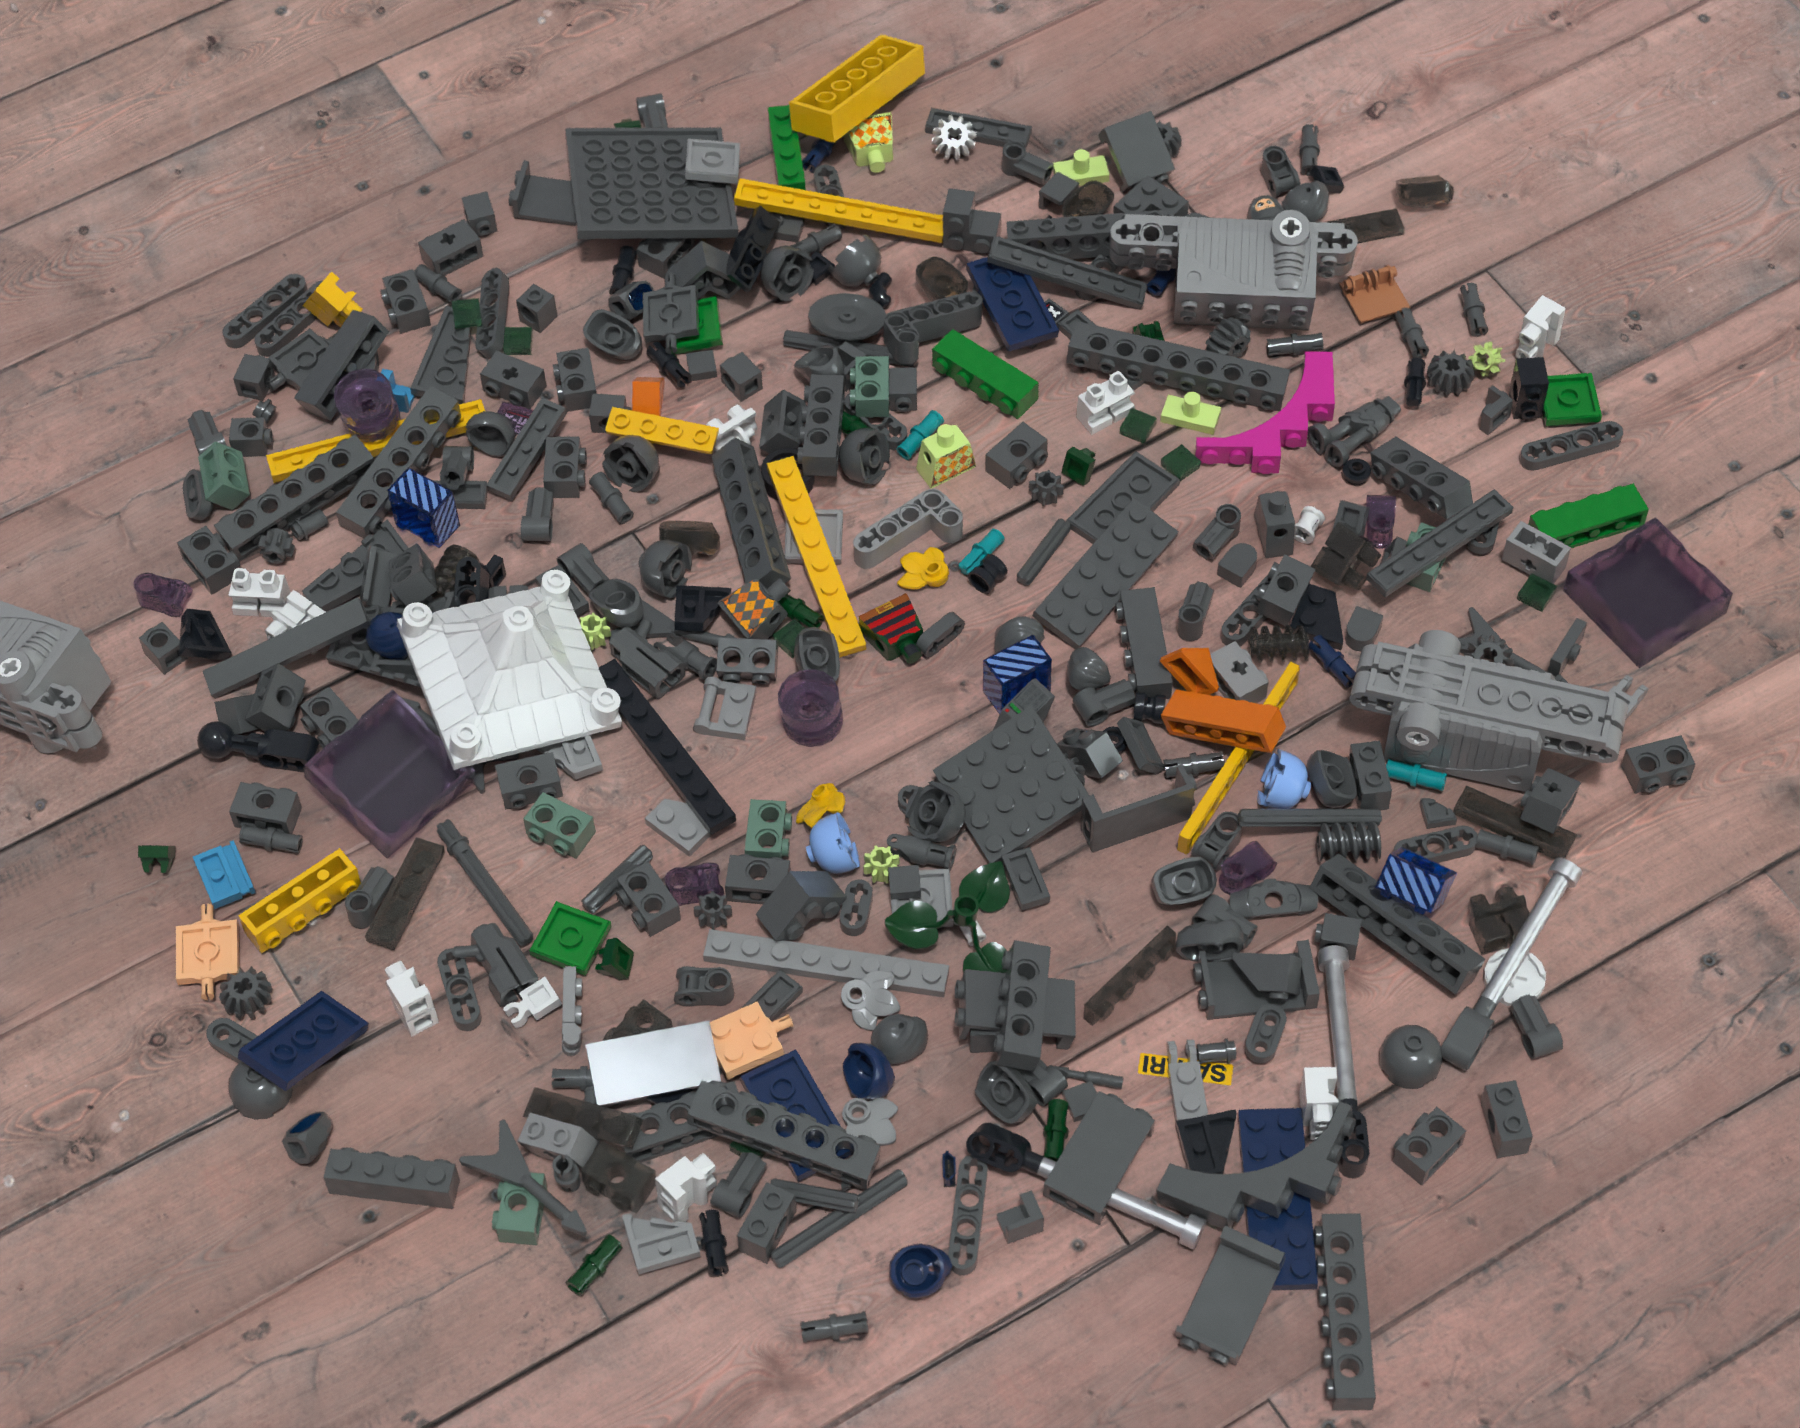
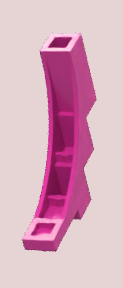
M1305 351L1303 377L1297 391L1286 406L1265 423L1246 432L1225 438L1196 437L1195 463L1251 464V473H1279L1281 447H1306L1308 421H1333L1335 407L1333 352Z

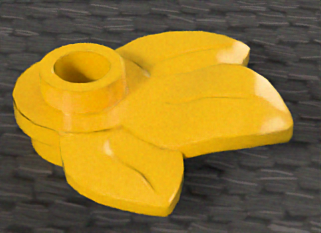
M929 547L924 554L910 552L902 556L900 562L906 573L898 580V586L913 590L920 589L926 584L930 587H939L945 584L948 580L949 569L944 562L945 556L943 552L938 548Z
M832 783L817 786L812 792L811 799L799 810L796 823L805 822L812 829L826 811L829 813H841L845 804V795L842 792H838Z

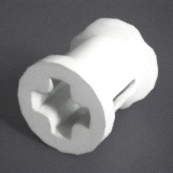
M1305 506L1300 514L1301 518L1295 524L1294 539L1304 544H1310L1315 539V531L1319 526H1322L1325 516L1315 507Z

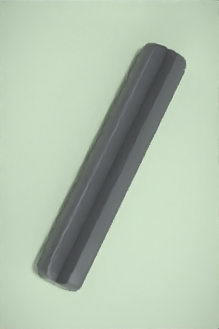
M1058 519L1017 573V581L1025 586L1032 583L1070 532V523L1068 521Z
M640 845L582 899V906L589 913H594L619 890L617 878L645 862H649L653 858L651 850L645 845Z
M776 1178L770 1182L772 1185L795 1194L796 1202L852 1213L856 1212L859 1206L858 1195L854 1193Z

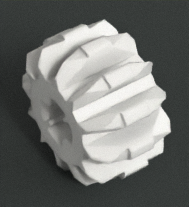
M952 115L948 116V123L942 119L939 120V127L933 129L935 137L932 138V144L938 145L936 148L937 154L945 151L946 160L950 158L951 154H954L956 161L960 159V153L967 157L969 155L968 148L975 147V142L972 139L976 138V132L970 131L972 128L971 122L963 125L962 116L958 118V121H954ZM950 135L952 137L959 136L958 141L956 139L949 140Z

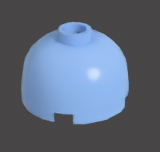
M1277 749L1278 754L1273 753L1262 774L1261 782H1264L1265 791L1263 793L1258 790L1257 803L1268 809H1290L1297 805L1301 798H1307L1311 782L1307 781L1308 771L1305 764L1297 756Z
M839 812L827 815L816 822L809 835L810 845L806 846L810 861L812 863L817 862L823 870L834 874L850 872L860 866L855 842L851 843L848 835L851 831Z

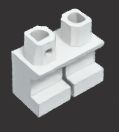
M1542 295L1524 316L1522 330L1519 334V348L1516 350L1515 356L1517 358L1543 357L1545 344L1548 343L1554 346L1560 339L1566 308Z
M1117 371L1110 375L1109 380L1102 384L1094 383L1088 386L1087 391L1078 396L1076 417L1089 433L1093 435L1112 425V421L1116 423L1135 412V405L1130 401V396L1135 394V392L1128 385L1127 379L1123 374Z
M236 568L233 573L228 596L233 598V615L259 616V613H261V617H272L271 612L275 610L279 612L287 603L286 597L291 591L285 575H278L274 570H263L259 574L249 573L244 568Z
M293 590L286 597L287 603L279 612L276 610L271 612L273 622L266 628V636L268 639H271L326 612Z
M402 961L388 966L385 969L386 975L389 978L386 984L394 1008L411 1037L439 1023L430 992L425 984L419 986L414 967L407 970Z
M1304 1067L1299 1097L1303 1126H1309L1310 1140H1316L1326 1130L1339 1104L1337 1097L1333 1095L1337 1081L1336 1067Z
M704 1153L692 1162L684 1156L655 1178L658 1206L673 1222H686L688 1220L687 1208L692 1204L706 1205L708 1203L707 1193L717 1185V1181L712 1174L716 1171L715 1164Z

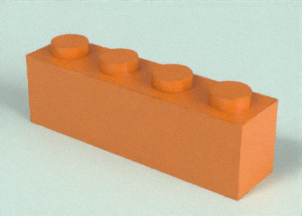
M1176 689L1161 713L1169 735L1272 753L1286 728L1279 707L1270 704L1252 703L1246 700L1223 698L1218 695L1200 694L1194 691Z

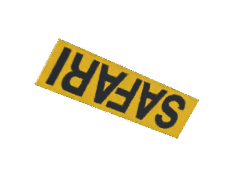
M1140 1053L1138 1074L1169 1078L1167 1070L1168 1056ZM1178 1058V1063L1188 1062V1059ZM1216 1062L1200 1064L1203 1082L1231 1086L1233 1065Z

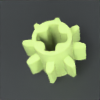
M1485 342L1484 348L1481 345H1475L1474 350L1476 352L1473 356L1468 357V359L1472 360L1473 369L1481 370L1482 377L1488 376L1490 371L1492 373H1499L1498 365L1501 362H1505V359L1501 358L1500 354L1502 348H1492V342Z
M594 613L584 618L580 617V625L591 650L600 646H606L605 637L611 636V630L607 626L606 617L600 618Z
M874 846L871 854H864V862L866 863L863 865L864 874L871 873L873 883L876 881L889 883L888 867H898L897 865L900 864L899 855L892 856L890 846L887 848Z

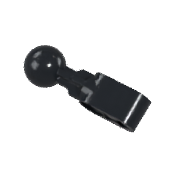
M473 557L462 558L456 566L454 601L457 607L467 604L468 598L474 594L476 596L475 602L483 601L489 597V569Z
M219 721L204 725L197 737L200 751L209 758L220 759L230 754L231 751L244 753L246 757L258 759L264 766L297 772H309L312 770L319 746V741L309 734L269 729L264 734L237 735L234 734L230 726Z

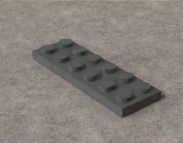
M1133 498L1036 608L1032 616L1074 649L1080 648L1115 608V603L1120 602V591L1131 590L1176 538L1179 531L1137 499Z

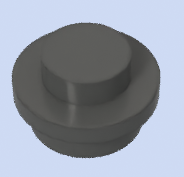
M267 399L265 402L259 401L252 413L256 418H265L266 425L277 408L271 404L272 401L270 399Z

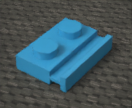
M234 840L230 841V844L221 847L220 845L193 856L214 909L242 899L243 895L250 892L251 895L256 893Z

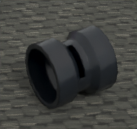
M987 554L980 561V566L974 567L968 574V579L978 591L989 594L995 587V582L1001 581L1008 573V570L1001 559L993 554Z
M1137 692L1133 719L1141 722L1148 719L1152 720L1155 724H1163L1161 713L1165 708L1166 695L1157 694L1154 697H1148L1146 693Z

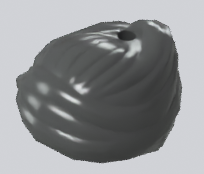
M1320 181L1298 185L1288 192L1282 201V207L1284 211L1296 210L1307 217L1309 222H1317L1327 213L1329 190Z
M492 411L475 414L468 420L465 426L469 442L493 457L505 455L516 437L511 420L504 415Z
M1026 616L1016 617L1002 624L995 632V654L1003 652L1031 657L1033 653L1009 650L1008 648L1019 646L1034 649V645L1020 643L1026 639L1034 640V638L1040 648L1042 641L1045 639L1042 625L1036 619ZM997 656L1000 661L1012 663L1024 662L1023 660Z
M1080 647L1072 652L1067 665V677L1073 688L1080 691L1085 688H1095L1097 690L1111 681V675L1106 664L1093 650L1087 647Z
M903 1014L885 1017L875 1027L871 1035V1044L884 1053L890 1064H900L914 1059L923 1053L928 1041L926 1022L919 1017Z

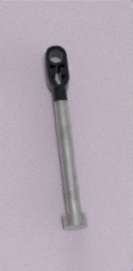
M1332 945L1321 948L1318 951L1319 970L1326 974L1334 1064L1337 1072L1338 1101L1352 1105L1353 1118L1356 1119L1353 1133H1355L1354 1139H1349L1350 1137L1345 1136L1341 1144L1343 1152L1338 1162V1168L1345 1177L1358 1178L1366 1171L1370 1152L1366 1119L1358 1111L1344 977V971L1349 968V955L1345 947ZM1347 1156H1357L1360 1161H1350Z
M993 1123L981 1124L968 1137L966 1142L967 1150L972 1157L1006 1172H1015L1021 1167L1044 1178H1048L1056 1164V1161L1033 1152L1029 1141L1025 1137ZM979 1136L986 1137L990 1146L982 1144ZM1116 1188L1107 1204L1180 1236L1179 1244L1193 1250L1196 1248L1206 1224V1219L1192 1213L1187 1219Z

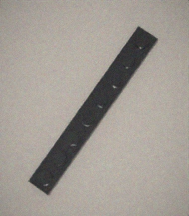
M616 659L600 666L599 671L607 688L613 689L620 696L621 702L618 711L620 717L707 831L712 835L736 822V815Z

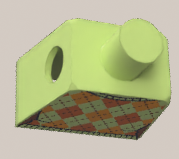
M891 112L870 115L843 135L844 142L857 166L869 165L870 170L877 173L885 169V163L893 160Z
M941 425L937 433L925 438L921 442L916 470L930 489L976 467L971 445L957 425Z

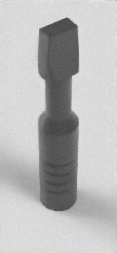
M1055 1066L1066 1079L1069 1077L1084 1080L1085 1082L1092 1081L1095 1085L1122 1089L1124 1077L1094 1071L1080 1072L1069 1070V1067Z

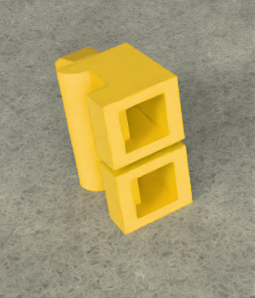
M331 271L303 306L325 325L329 326L333 321L341 328L352 310L361 312L363 308L352 300L356 294L355 292L349 291L344 293L335 285L340 278Z

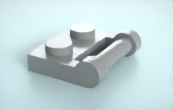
M707 677L703 687L705 695L699 718L695 719L693 730L702 735L745 740L757 693L756 686L725 682L716 677ZM716 694L724 695L718 723L710 721Z

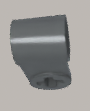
M1279 146L1267 147L1263 152L1261 175L1268 185L1270 194L1275 198L1280 193L1290 191L1301 184L1296 169L1293 168L1286 151Z
M1227 811L1218 815L1208 830L1197 840L1191 855L1204 858L1213 865L1214 870L1219 871L1241 841L1242 826L1239 825L1238 815ZM1230 828V829H1232V830H1234V831H1233V832H1225V831H1223V829Z
M685 966L679 968L676 972L679 983L678 991L674 994V1001L679 1005L689 1007L696 1005L724 1006L729 1004L734 998L735 992L731 974L725 968ZM721 984H722V985H725L724 987H722V988H720V989H715V988H714V987L717 986V985H721Z

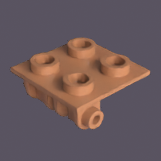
M1385 265V267L1377 269V272L1371 269L1369 274L1367 271H1364L1356 276L1350 275L1346 280L1339 283L1360 324L1395 314L1398 310L1402 312V308H1410L1394 279L1397 276L1395 266Z

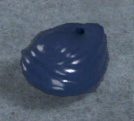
M385 612L374 617L370 622L371 625L367 628V645L379 655L391 660L407 658L409 655L397 627V619L402 618L403 615L395 612Z
M859 1042L849 1046L848 1056L843 1062V1073L852 1095L856 1098L871 1100L885 1097L893 1087L895 1075L884 1053L872 1044Z
M914 1244L901 1248L894 1254L890 1261L889 1277L894 1287L909 1298H922L935 1293L942 1287L945 1278L951 1273L953 1265L950 1257L943 1250L932 1245Z

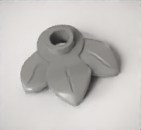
M883 970L870 971L862 980L853 979L843 986L841 999L844 1005L852 1010L853 1020L859 1027L874 1031L877 1024V1016H890L900 1011V1005L896 997L888 990L895 980V976L892 973ZM855 989L862 991V996L857 1000L851 998V992Z
M862 1098L851 1099L842 1110V1117L847 1125L846 1133L856 1137L859 1135L868 1136L881 1146L893 1144L896 1141V1132L889 1119L896 1114L898 1107L885 1098H876L871 1101H866ZM855 1112H861L864 1114L863 1117L855 1118L852 1116Z

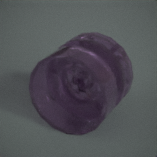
M358 369L351 371L341 378L335 388L334 400L344 427L351 436L356 434L360 441L369 442L384 439L391 434L399 423L400 411L388 379L374 369Z
M815 669L800 670L791 674L781 684L778 692L780 714L788 737L797 744L807 747L822 746L832 741L840 733L843 725L840 694L834 679L825 672Z

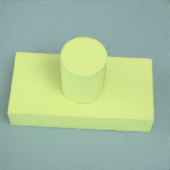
M1080 149L1075 151L1074 160L1053 162L1054 174L1058 171L1077 181L1079 186L1109 182L1110 175L1104 155L1090 157L1088 151Z
M1188 392L1184 398L1168 395L1161 413L1160 422L1214 435L1221 415V407L1200 402V395L1196 392Z

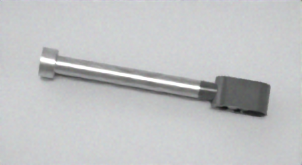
M1555 858L1548 870V875L1551 877L1550 881L1475 1007L1472 1009L1466 1006L1445 1039L1441 1047L1443 1059L1465 1071L1470 1068L1494 1026L1495 1021L1490 1019L1495 1008L1567 887L1574 888L1582 876V870L1576 864L1564 858Z

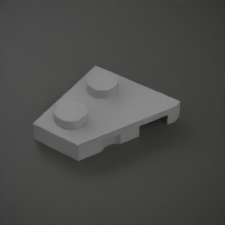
M590 735L537 748L542 754L553 752L556 765L575 780L603 770Z

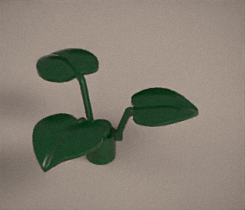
M1001 861L989 863L978 867L966 875L960 883L959 897L955 900L953 910L947 911V915L939 922H936L937 912L930 904L924 901H911L900 906L892 915L885 919L887 930L894 939L906 947L926 949L938 941L937 928L943 927L950 919H953L959 926L970 927L973 946L976 951L969 953L965 957L963 973L966 969L1006 973V969L1001 968L1003 954L1006 949L996 942H989L981 949L976 930L977 924L975 922L978 909L985 913H994L1004 908L1008 903L1010 889L1003 863Z

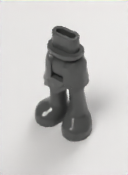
M1389 396L1382 400L1376 398L1372 402L1366 403L1339 417V423L1330 429L1322 423L1313 424L1308 428L1307 436L1317 454L1321 455L1325 452L1327 463L1331 466L1340 467L1349 460V454L1361 443L1371 442L1378 434L1385 430L1388 424L1394 421V416L1401 412V408ZM1346 434H1347V435H1350V436H1349L1347 439H1345L1344 441H1340V440H1339V439H1341L1343 436H1345Z

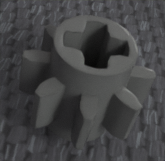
M1050 470L1041 473L1036 472L1035 481H1029V491L1032 492L1031 500H1037L1042 506L1052 503L1056 504L1057 495H1063L1064 492L1061 476H1056Z
M271 529L267 531V535H261L258 544V547L261 548L260 554L270 563L279 564L285 562L286 556L292 557L295 548V545L292 544L293 538H290L289 533L285 530Z
M711 891L710 894L704 897L699 896L700 906L694 907V915L699 917V926L706 925L712 930L721 925L727 926L726 916L732 915V907L727 905V896H719L714 891Z

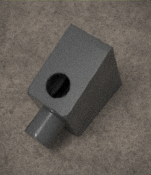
M1276 491L1259 495L1254 517L1265 559L1281 557L1284 554L1293 555L1295 520L1287 492ZM1276 530H1281L1280 537L1274 536Z

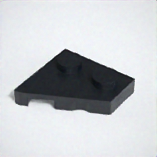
M1309 584L1289 626V634L1316 642L1313 638L1322 635L1334 649L1342 650L1343 635L1336 593Z
M677 585L674 630L703 632L722 610L718 602L731 594V588Z
M187 608L181 616L180 656L226 660L232 652L211 611Z
M1236 1109L1176 1121L1177 1133L1189 1170L1224 1174L1236 1121Z

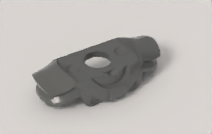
M1270 878L1241 891L1231 893L1230 907L1233 912L1246 920L1253 919L1254 917L1293 913L1298 915L1309 914L1318 907V894L1309 888L1310 885L1277 881ZM1270 893H1277L1281 896L1283 903L1278 908H1270L1265 903V897Z

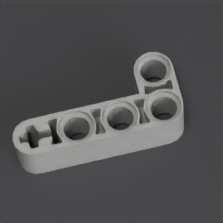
M925 490L855 536L853 540L854 562L863 569L873 568L930 530L942 541L955 543L963 536V513L940 490Z

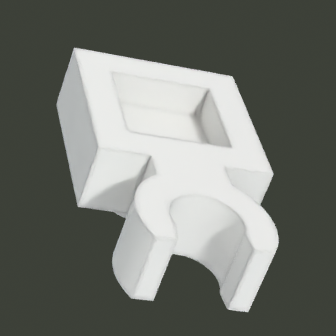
M543 977L519 993L523 999L519 1003L511 1002L503 1010L508 1017L513 1013L519 1012L518 1016L513 1018L511 1022L515 1028H520L527 1022L530 1015H533L537 1021L562 1005V1002L546 977Z

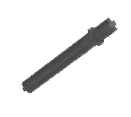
M446 819L444 823H439L436 826L438 828L437 833L448 846L447 852L455 856L520 946L531 943L533 941L532 931L470 848L468 838L459 833L451 820Z

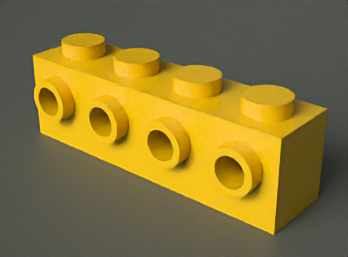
M340 848L239 914L238 916L245 934L261 954L268 949L275 948L284 938L293 932L302 930L308 922L319 915L327 913L335 904L346 898L350 892L357 890L361 884L357 868Z

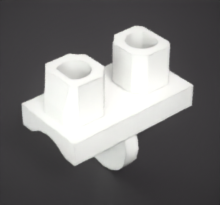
M737 404L727 412L728 422L723 424L718 418L707 422V426L719 428L714 446L715 452L733 438L751 445L749 438L754 436V431L758 429L755 422L756 412L752 408L745 410Z

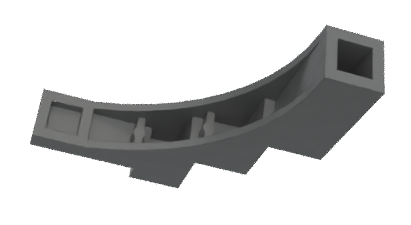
M1340 1101L1328 1127L1316 1140L1302 1151L1273 1166L1245 1173L1211 1174L1189 1170L1170 1163L1156 1190L1159 1203L1187 1215L1192 1213L1206 1219L1207 1223L1222 1229L1225 1226L1231 1228L1234 1222L1238 1223L1240 1221L1245 1205L1278 1218L1282 1209H1288L1294 1192L1327 1205L1331 1195L1336 1196L1342 1184L1337 1163L1343 1152L1341 1144L1345 1136H1351L1356 1124V1119L1353 1118L1352 1105Z

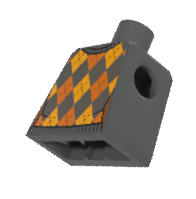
M755 578L721 599L718 604L747 639H768L787 617L788 613L779 601L791 590L780 578L768 588Z

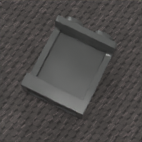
M1152 111L1107 126L1098 134L1101 144L1107 143L1123 182V185L1120 187L1122 192L1132 190L1147 175L1159 183L1165 182L1169 179L1168 175L1175 170Z

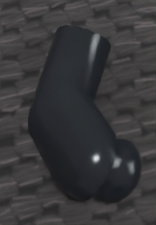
M885 272L878 276L869 289L871 299L883 308L891 302V297L886 294V288L892 281V278Z

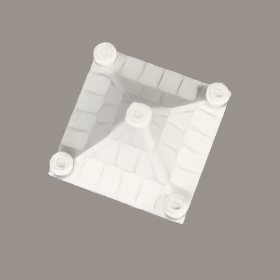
M550 570L546 572L542 577L540 587L510 593L505 596L493 597L480 602H472L460 605L459 607L447 608L434 613L423 603H411L404 608L402 618L397 619V627L453 770L621 727L622 720L618 712L621 702L620 696L613 689L607 688L568 597L570 578L563 571Z

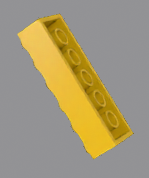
M883 34L879 35L789 102L792 130L803 133L806 136L823 139L826 142H836L925 74L923 46Z

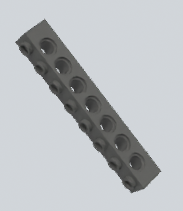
M1078 321L1075 322L1069 342L1066 362L1077 367L1091 368L1104 373L1119 371L1130 379L1141 378L1143 381L1152 382L1157 385L1170 386L1187 392L1192 391L1213 398L1218 397L1240 404H1249L1275 411H1281L1290 369Z

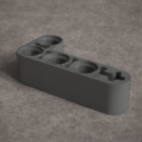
M965 292L890 312L884 317V344L897 362L901 364L915 363L919 358L920 342L946 336L952 329L961 332L978 327L982 322V296L975 292Z

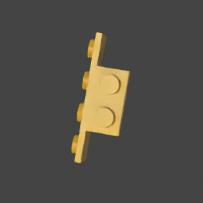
M612 407L605 428L606 433L621 437L633 434L645 438L650 443L705 454L713 453L719 433V428L616 407Z

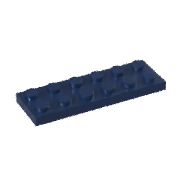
M1302 1108L1238 1110L1242 1173L1273 1166L1305 1148ZM1294 1192L1288 1209L1283 1208L1278 1218L1245 1205L1248 1236L1285 1253L1284 1265L1271 1291L1317 1289L1318 1277L1310 1198Z

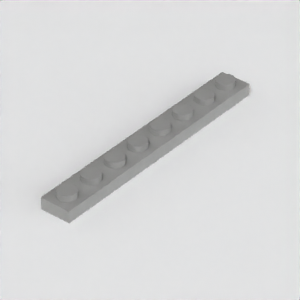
M709 929L703 954L705 962L771 972L782 970L786 974L843 983L853 979L862 980L870 971L883 970L895 976V980L889 990L942 998L945 996L949 976V965L775 940Z

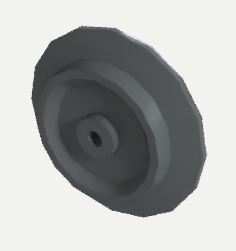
M841 293L818 299L810 307L808 319L812 327L821 334L835 341L850 343L858 342L877 334L884 327L886 313L883 307L873 299L858 294Z

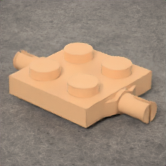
M207 903V908L205 904L201 905V921L191 925L176 926V981L178 985L201 984V998L203 1000H208V997L210 1000L214 998V982L227 980V973L232 975L238 974L239 968L237 919L227 921L213 919L214 906Z
M755 1002L710 1022L718 1066L722 1069L727 1080L784 1055L783 1047L777 1038V1033L793 1027L789 1014L771 1021L765 1016L759 1003Z

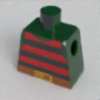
M906 593L859 616V627L863 637L886 660L892 661L903 656L908 664H912L921 658L922 653L916 646V642L923 634V628Z

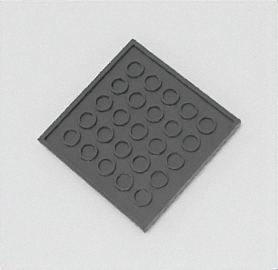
M565 128L577 239L737 238L738 223L731 183L685 180L687 140L699 139L724 142L722 128Z

